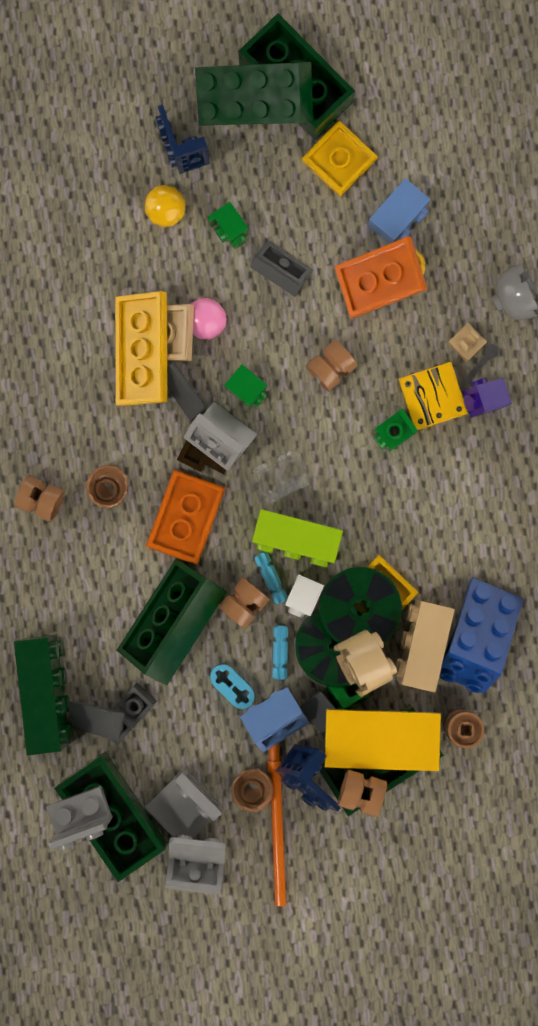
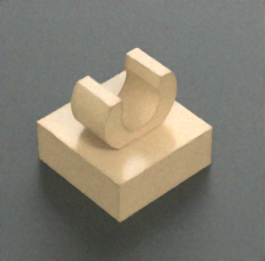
M469 323L448 342L466 362L487 343Z

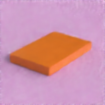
M410 236L334 266L350 318L359 317L428 290L413 240Z
M174 469L146 547L198 565L226 488Z

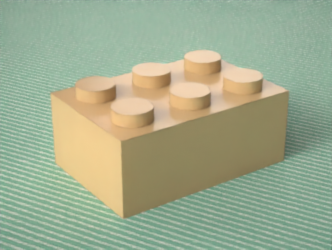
M415 600L414 605L409 604L406 620L410 621L408 632L403 631L400 641V647L404 651L402 659L397 658L395 662L397 669L395 675L397 681L402 685L436 692L455 609L420 600Z

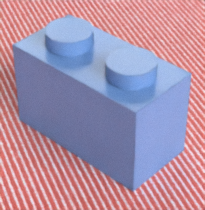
M405 178L369 219L368 227L388 244L405 238L411 233L409 227L413 222L420 223L428 214L427 206L430 198Z
M288 687L275 691L270 695L269 699L259 705L250 707L245 714L240 716L254 743L262 752L270 749L310 723Z

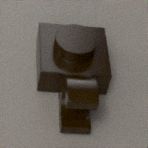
M187 440L177 458L178 461L201 473L205 466L222 474L226 471V469Z

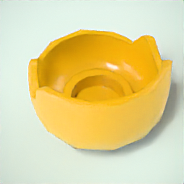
M167 184L156 186L147 194L145 213L153 224L163 228L174 226L185 214L186 200L176 187Z

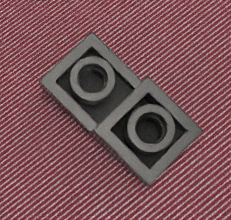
M138 683L112 709L124 713L119 741L110 739L116 745L124 739L157 702Z

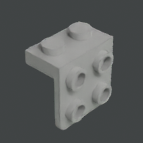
M177 835L170 838L165 889L221 895L226 844L221 843L220 840L215 838H206L204 841L193 840L188 835Z

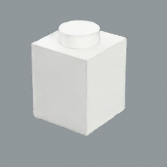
M298 574L285 603L286 606L290 607L288 612L302 619L305 614L311 616L324 585Z

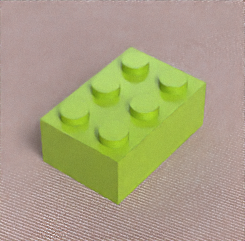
M260 509L252 543L257 544V550L272 554L274 549L284 551L283 557L300 561L301 556L311 558L310 564L327 568L328 563L335 564L343 530Z

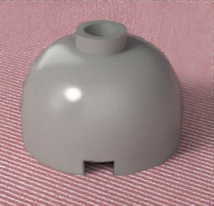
M524 263L505 271L498 279L496 284L497 294L493 296L498 311L504 309L506 314L514 320H527L538 316V305L535 301L537 299L536 290L527 268L524 269Z

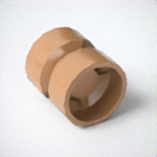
M333 340L323 349V356H315L306 365L307 370L314 378L318 376L321 379L319 384L328 392L340 383L341 375H349L358 366L352 355L337 340Z
M27 475L17 492L14 507L27 513L35 511L37 517L51 523L62 504L65 490L52 484L45 486L43 480ZM37 494H39L38 501H35Z
M242 577L233 588L235 593L227 595L218 607L242 628L247 629L255 619L254 612L262 611L270 601V598L250 581Z
M453 709L444 718V732L458 747L465 749L473 748L483 739L485 732L484 724L480 717L469 709Z
M348 769L341 786L337 805L350 810L358 807L361 813L377 818L385 798L387 781L372 776L367 780L364 774ZM363 789L368 790L366 800L361 799Z

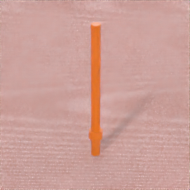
M280 742L269 749V760H267V772L270 773L274 789L271 800L275 906L286 905L281 775L276 772L283 759H280Z

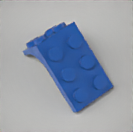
M472 577L468 584L452 637L445 650L439 675L440 678L447 682L461 684L471 692L485 693L502 675L524 598Z

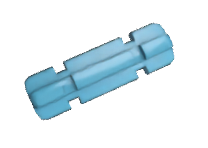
M262 552L256 555L255 561L257 566L262 569L260 572L268 590L272 591L271 596L274 603L280 604L288 599L287 593L281 587L282 582L274 565L270 563L271 558L269 554Z
M276 625L273 628V637H275V641H273V664H275V667H273V679L285 680L288 676V668L286 667V664H288V641H286V638H288V627Z

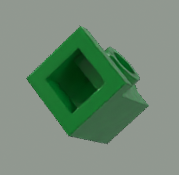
M228 202L207 216L211 228L217 225L214 230L223 243L228 241L230 246L236 249L247 241L246 236L249 235V228L231 202Z
M401 409L373 430L376 433L373 439L381 450L386 448L390 452L416 434L418 429L405 411ZM390 427L398 428V436L390 435Z
M356 683L346 687H328V693L338 709L351 710L369 699L372 694L370 692L362 697L358 694L353 697L348 696L347 690L349 688L360 689Z

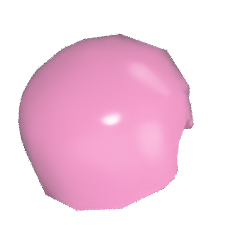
M199 298L190 303V305L194 306L193 336L206 340L219 336L225 328L227 320L223 307L210 298Z

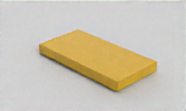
M158 291L115 297L116 405L131 406L167 403V293Z
M326 709V758L324 766L328 768L439 771L441 714L435 712Z

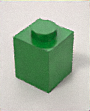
M242 364L224 385L228 392L249 409L253 405L259 407L268 396L265 392L268 388L267 384Z

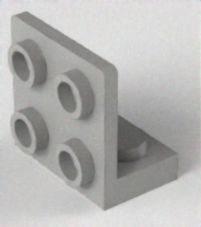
M212 403L203 415L200 413L197 415L184 438L229 471L257 434L217 403Z
M184 768L147 804L146 810L173 837L188 835L194 838L211 820L215 821L222 814L223 806Z
M101 786L46 806L55 835L48 843L49 849L58 847L59 851L74 846L76 844L75 841L80 838L86 837V840L89 841L103 835V830L107 829L112 815Z

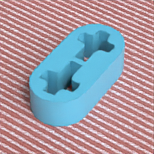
M219 664L213 668L210 675L213 686L236 708L246 709L250 707L255 697L252 687L227 664ZM216 671H229L228 679L233 684L229 687L224 681L218 683L216 681L218 677ZM235 686L242 692L245 689L249 691L247 695L249 701L247 703L243 700L238 703L235 700L238 696L232 690Z

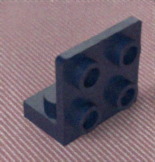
M163 104L159 105L160 115L156 116L155 119L171 168L177 166L179 174L210 164L204 136L200 138L192 136L184 139L182 144L177 145Z
M294 744L276 770L283 777L281 782L291 790L295 791L297 789L303 794L300 798L309 806L314 808L316 805L324 811L331 809L338 812L341 808L337 805L338 803L311 780L321 770L322 762L326 755L317 748Z

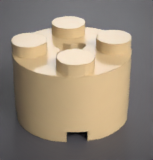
M363 630L334 646V651H340L341 653L336 658L350 685L354 683L358 685L360 689L355 692L361 697L392 681V675L397 673L393 661L390 658L386 659L381 649L384 647V644L378 633L374 632L371 634L367 630Z

